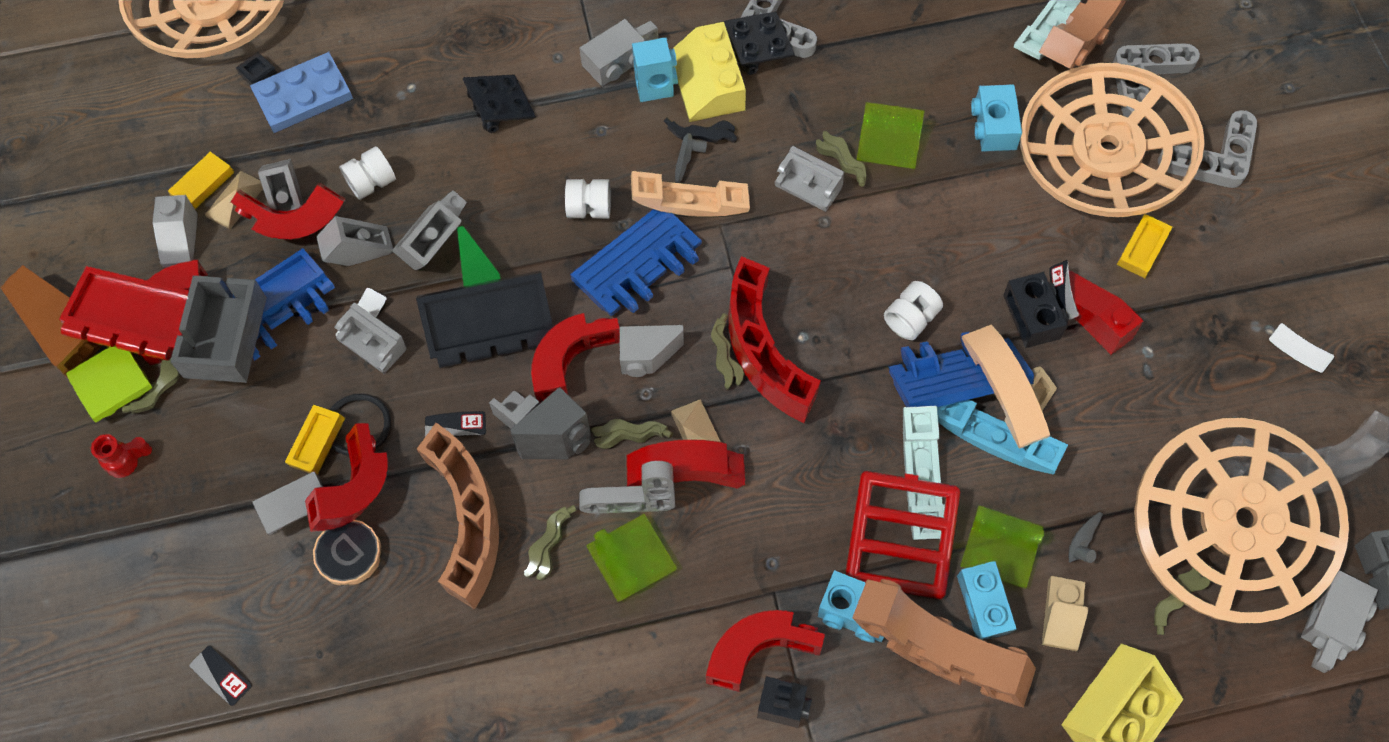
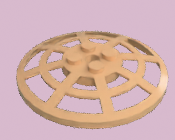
M119 0V8L125 24L134 37L148 48L172 57L205 58L229 52L253 40L276 18L283 6L284 0H173L176 9L160 14L159 9L160 0H149L151 17L135 20L132 15V0ZM238 10L250 11L244 20L232 28L228 19ZM269 11L256 26L245 34L237 36L236 33L248 26L259 12ZM182 18L190 26L184 34H181L170 28L166 23ZM218 25L222 32L211 36L197 37L202 27ZM158 26L162 32L178 40L173 48L159 45L145 37L140 29ZM223 39L227 40L226 43L218 46L186 50L191 43L202 44Z
M1119 63L1082 65L1081 67L1064 71L1050 79L1039 88L1029 101L1023 115L1021 124L1022 135L1020 138V148L1024 162L1033 178L1046 192L1071 208L1105 217L1141 215L1157 210L1175 200L1187 189L1194 179L1203 158L1205 144L1203 127L1199 116L1191 102L1178 88L1166 79L1148 70ZM1104 78L1133 81L1151 90L1142 102L1123 95L1105 94ZM1085 79L1092 80L1093 95L1076 99L1063 108L1050 97L1054 92L1069 84ZM1161 96L1170 101L1180 112L1189 131L1170 135L1164 121L1151 109ZM1107 104L1128 106L1133 108L1134 111L1127 118L1119 114L1108 113ZM1041 105L1054 116L1047 130L1046 144L1028 141L1032 119ZM1094 105L1095 115L1085 119L1082 123L1070 115L1080 108ZM1144 117L1155 127L1160 137L1145 139L1143 131L1138 126ZM1061 123L1074 133L1072 145H1055L1056 132ZM1111 142L1116 148L1107 150L1102 147L1101 143ZM1191 142V162L1182 181L1165 175L1172 160L1173 146ZM1163 149L1162 160L1157 170L1141 163L1145 151ZM1030 154L1048 156L1052 168L1065 183L1058 189L1050 184L1038 171ZM1057 156L1074 157L1076 163L1081 168L1071 177L1061 166ZM1134 172L1148 179L1136 187L1123 190L1120 178ZM1093 175L1098 178L1107 179L1110 191L1094 189L1082 183ZM1156 184L1173 190L1162 199L1143 206L1129 208L1126 198L1141 194ZM1078 190L1093 197L1113 199L1115 208L1089 205L1069 197V195L1073 191Z
M1222 418L1203 422L1183 431L1167 442L1153 457L1143 473L1136 495L1134 510L1135 530L1141 552L1150 570L1161 585L1178 600L1194 611L1216 620L1232 623H1263L1282 619L1301 611L1314 602L1332 583L1342 565L1347 549L1349 533L1347 506L1341 487L1332 470L1322 457L1304 440L1284 428L1265 421L1247 418ZM1226 427L1255 429L1253 447L1232 446L1213 452L1209 450L1198 435ZM1270 433L1280 436L1299 447L1315 462L1318 469L1303 477L1288 461L1269 452ZM1186 443L1198 460L1183 473L1174 491L1153 487L1155 478L1165 461L1177 448ZM1230 457H1251L1248 476L1230 478L1218 462L1221 459ZM1266 462L1280 468L1294 483L1278 491L1274 486L1264 481ZM1204 468L1217 484L1209 491L1205 498L1186 494L1193 479ZM1325 481L1329 483L1338 508L1339 538L1320 532V512L1312 489ZM1303 495L1309 512V528L1290 522L1287 503ZM1149 500L1171 505V528L1178 547L1160 557L1154 547L1149 530ZM1182 508L1201 512V525L1204 533L1189 541L1183 527ZM1241 508L1249 510L1253 515L1254 521L1249 528L1241 526L1237 521L1236 515ZM1287 536L1306 542L1299 557L1288 568H1286L1276 551L1283 544ZM1213 545L1219 552L1228 556L1229 560L1225 575L1209 567L1196 553ZM1316 546L1334 551L1333 561L1324 577L1310 592L1301 597L1292 578L1308 564L1315 552ZM1262 557L1274 575L1261 580L1240 579L1244 561ZM1186 559L1202 576L1213 583L1221 585L1215 606L1204 602L1188 592L1172 577L1167 569ZM1279 586L1288 605L1279 609L1264 612H1237L1230 610L1236 590L1260 591Z

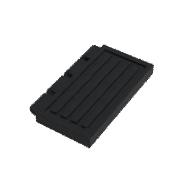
M541 271L416 296L430 359L437 358L439 368L462 364L461 352H465L467 362L491 358L490 346L496 345L498 356L523 351L521 340L527 339L529 349L537 348L543 337L553 328Z

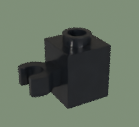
M766 676L757 718L798 728L801 718L808 720L812 698L805 697L808 686Z

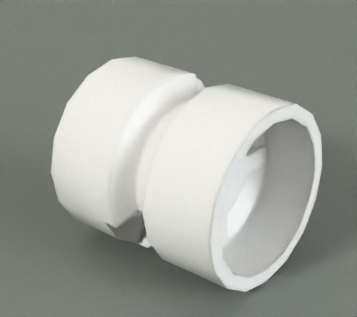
M377 146L362 153L360 161L353 158L339 166L346 182L359 200L372 194L374 186L377 185L382 188L396 180L391 166Z
M567 179L565 188L567 218H585L587 214H590L592 218L609 219L611 212L610 180L593 179L590 184H587L584 179Z
M913 281L901 293L900 299H896L884 312V319L896 334L904 339L914 340L925 329L927 322H931L942 310L943 302L930 286L920 281Z

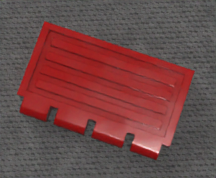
M86 266L59 318L63 323L61 334L80 340L87 338L88 342L109 347L116 345L117 349L137 354L145 352L146 356L169 361L173 354L177 336H183L179 331L189 290Z

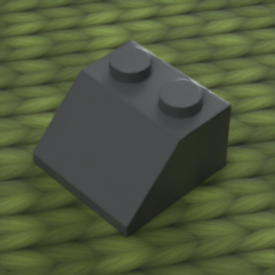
M560 387L510 429L518 455L522 459H569L575 453H582L592 439L586 412Z

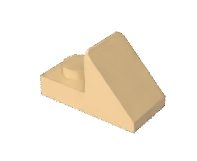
M1051 576L1048 579L1042 645L1077 652L1088 614V607L1083 606L1085 582Z

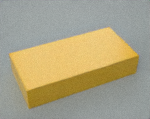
M209 152L174 184L168 192L171 196L186 195L194 209H196L234 171L230 165L212 152Z
M1144 214L1117 265L1146 278L1172 226Z
M313 405L285 463L290 467L307 473L315 472L318 475L345 417L339 413Z

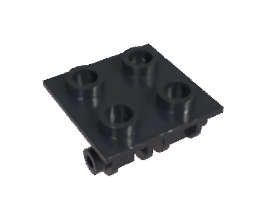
M776 11L723 21L743 71L749 75L757 73L759 63L795 56Z
M515 74L463 77L467 88L466 94L472 100L477 116L482 118L483 129L489 133L498 131L500 121L536 118Z

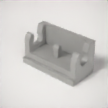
M792 146L777 170L780 174L775 181L776 187L826 212L842 189L844 171Z
M355 302L335 326V329L340 331L336 336L337 340L383 374L407 350L401 335Z
M315 472L252 501L268 535L307 516L306 498L314 488L324 487L320 477Z

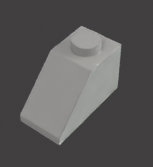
M291 159L261 166L258 174L270 208L289 211L303 205L300 186Z
M186 195L155 197L153 228L162 267H169L194 259L198 213Z
M335 216L317 235L323 262L351 266L386 256L393 252L388 228L383 225Z
M683 325L620 327L621 373L632 377L653 374L684 345Z

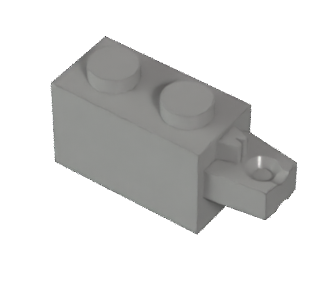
M624 19L579 47L582 66L601 86L606 85L610 81H615L621 74L634 67L632 43L658 39V28L651 21L633 28Z
M451 191L440 201L438 200L428 206L392 251L414 270L424 267L461 223L462 220L458 216L464 208L466 201L458 193Z
M1340 570L1337 572L1329 587L1316 599L1301 635V638L1311 642V645L1317 648L1311 667L1326 673L1327 670L1330 671L1333 668L1336 659L1342 661L1349 652L1357 651L1361 647L1366 633L1362 631L1364 624L1373 617L1377 609V603L1373 601L1378 589Z

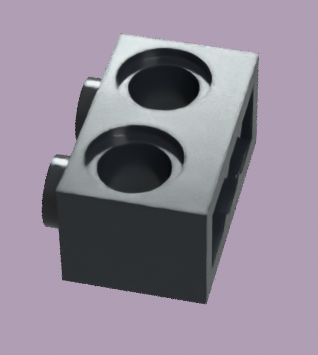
M1045 272L1009 280L1003 296L1025 348L1060 340L1068 325V317L1065 310L1059 307L1056 300L1055 286L1052 282H1048ZM1027 294H1033L1037 298H1031ZM1038 320L1046 321L1049 325H1043Z

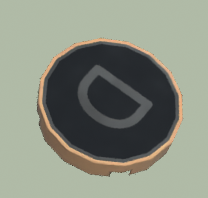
M353 520L342 527L325 530L320 534L313 549L314 564L322 577L332 584L356 585L369 578L379 566L382 550L380 549L381 542L370 526L362 521Z

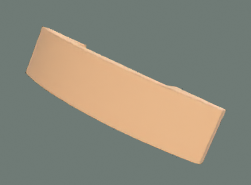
M632 171L631 173L632 200L658 211L685 216L714 217L745 213L750 209L748 184L719 181L716 187L662 182V174Z
M992 325L963 335L962 340L975 365L979 364L1006 414L1004 421L1018 448L1020 449L1048 438L1050 432L1035 393L1018 360L999 332Z

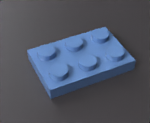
M329 52L250 85L273 133L353 99Z

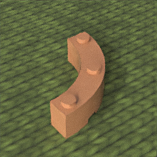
M1088 0L1086 4L1080 2L1069 15L1066 24L1061 23L1053 26L1039 53L1070 69L1076 66L1081 67L1097 44L1103 45L1110 33L1108 28L1127 0Z
M435 423L418 446L417 451L424 461L437 470L449 483L456 505L457 521L459 522L457 544H454L451 558L438 582L447 593L475 610L486 591L496 563L499 545L497 509L488 482L472 456L456 437Z
M867 579L852 618L869 635L879 638V636L889 640L887 648L937 676L961 685L962 679L981 686L980 692L983 695L1024 708L1036 671L1034 664L1025 651L1016 647H1007L1005 649L954 628L953 623L948 619L933 616L918 606L901 590V586L893 581L882 579L881 582Z

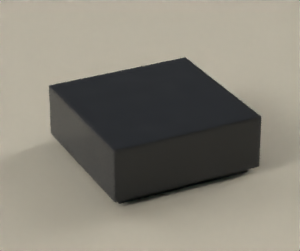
M259 52L236 67L238 74L250 85L278 74L275 67Z

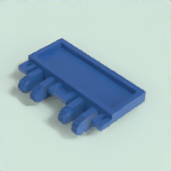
M653 209L571 273V280L601 310H604L610 316L621 309L620 305L615 301L616 299L630 312L634 313L639 307L636 300L630 296L627 290L632 288L644 300L649 301L653 298V293L648 287L666 273V268L661 263L663 262L671 271L680 276L685 270L682 263L673 254L677 251L693 265L699 261L694 250L702 244V240L673 213Z
M304 249L299 250L255 279L267 297L257 339L262 337V341L270 349L276 347L277 344L262 324L266 322L271 330L294 315L289 309L291 305L307 325L312 323L313 320L305 307L312 302L323 314L330 311L315 289L319 288L325 295L335 287ZM256 347L253 354L254 361L260 357Z
M969 332L961 333V344L968 357H966L962 349L936 355L927 341L919 344L922 357L919 359L916 358L909 346L901 348V356L908 372L905 371L902 364L890 366L889 373L906 407H941L994 394L979 364L975 365L962 340V336ZM1009 338L1004 339L1022 367L1029 383L1034 384L1033 371Z

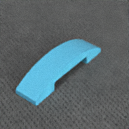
M971 400L937 407L938 423L968 443L996 457L1025 468L1054 474L1068 447V444L1049 436L1019 449L1006 423L977 410V403Z

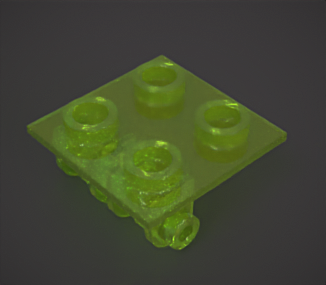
M866 102L857 161L915 169L925 110Z
M978 506L960 566L969 568L995 561L1002 581L1026 589L1037 548L1044 535V531H1042L1043 526Z
M645 514L610 533H607L605 529L598 531L594 534L596 540L586 545L618 602L677 570Z

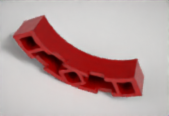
M741 256L732 281L728 313L729 333L736 358L747 378L764 398L788 416L805 423L817 397L821 380L807 374L789 359L786 361L774 346L775 342L762 314V297L767 287L770 268Z

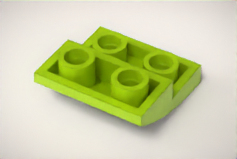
M116 345L105 349L66 373L79 399L95 423L111 416L116 410L132 400L142 397L153 388L146 374L136 362L132 352L117 349Z

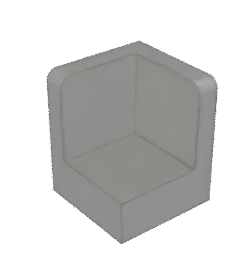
M513 391L502 403L498 402L495 398L489 402L493 415L510 429L540 404L530 394L524 398L516 391Z

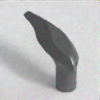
M690 133L685 135L676 163V183H680L685 173L687 164L691 160V151L705 153L707 141L694 140Z
M1101 512L1083 524L1075 534L1069 547V562L1080 559L1092 563L1096 559V552L1087 548L1092 540L1093 533L1103 516Z

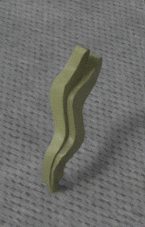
M824 131L823 142L820 139L816 140L817 151L822 155L836 158L842 171L856 175L859 186L863 187L866 181L864 164L851 156L843 138L832 136L827 131Z
M723 313L721 318H717L714 324L711 339L717 348V371L723 375L725 389L729 390L732 386L733 378H736V386L739 387L742 384L744 371L730 357V343L723 335L728 315Z
M171 359L169 361L162 360L160 376L151 384L153 388L147 391L140 401L123 406V413L132 412L134 414L154 408L158 397L179 379L180 373L171 364Z
M612 419L603 426L591 429L594 436L601 437L596 438L594 443L602 449L611 448L624 439L642 443L655 435L662 438L664 436L668 438L673 437V432L669 431L667 426L656 421L635 425L624 420Z
M574 505L568 508L564 506L548 518L546 532L528 551L529 565L524 571V576L529 578L540 570L536 577L539 581H542L550 575L553 568L550 552L562 538V523L571 517V513L577 511Z
M1193 567L1189 572L1180 574L1175 578L1188 592L1204 590L1211 582L1204 576L1201 577L1200 573ZM1171 593L1168 598L1160 601L1155 607L1154 626H1157V635H1164L1168 614L1171 611L1180 609L1184 605L1183 602Z

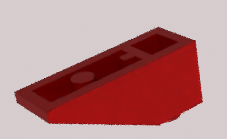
M1069 271L1071 291L1079 314L1075 319L1112 355L1135 337L1144 321L1121 298Z

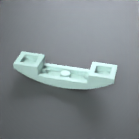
M1050 0L1031 26H1027L1015 42L1014 48L1040 60L1044 55L1039 53L1053 26L1061 23L1066 24L1069 15L1084 0Z
M937 406L903 408V447L905 473L919 475V480L941 483L937 443L939 439ZM907 491L909 512L943 517L945 504H942V497ZM911 526L913 540L940 539L941 531Z

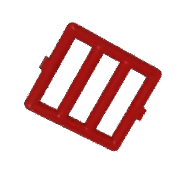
M864 471L860 476L845 575L865 583L867 579L877 582L887 579L900 585L901 590L905 594L943 599L947 591L961 493L959 487L919 480V475L905 473L904 477ZM872 486L945 497L943 517L872 506L870 505ZM867 518L941 531L939 550L866 539ZM862 552L936 564L934 584L859 572Z

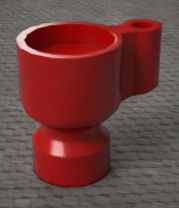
M103 434L98 436L91 445V453L98 459L99 465L110 476L115 478L129 476L136 469L138 458L148 456L152 452V447L142 437H135L131 442L125 444L110 434Z

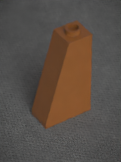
M22 265L0 287L48 359L67 379L66 373L89 360L103 346L88 342L87 338L80 340L61 334L63 323L59 318L70 298Z

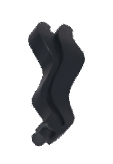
M668 117L663 121L668 125L667 129L681 140L688 133L692 135V138L712 143L724 139L734 143L737 139L734 134L735 127L726 120L719 121L711 127L698 125L681 127L675 121L672 122Z

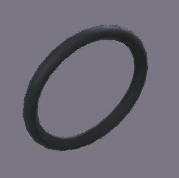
M352 394L337 401L330 408V411L336 412L341 406L355 400L369 401L380 408L384 417V427L381 435L375 441V449H377L387 438L391 427V417L386 405L378 398L368 394ZM335 441L333 442L331 447L335 451L349 456L348 449L338 445Z

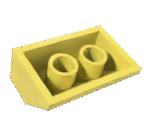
M724 22L696 27L674 47L677 66L674 67L676 68L678 85L689 122L744 111L746 89Z
M1120 644L1061 725L1074 742H1154L1183 701V698L1155 655Z

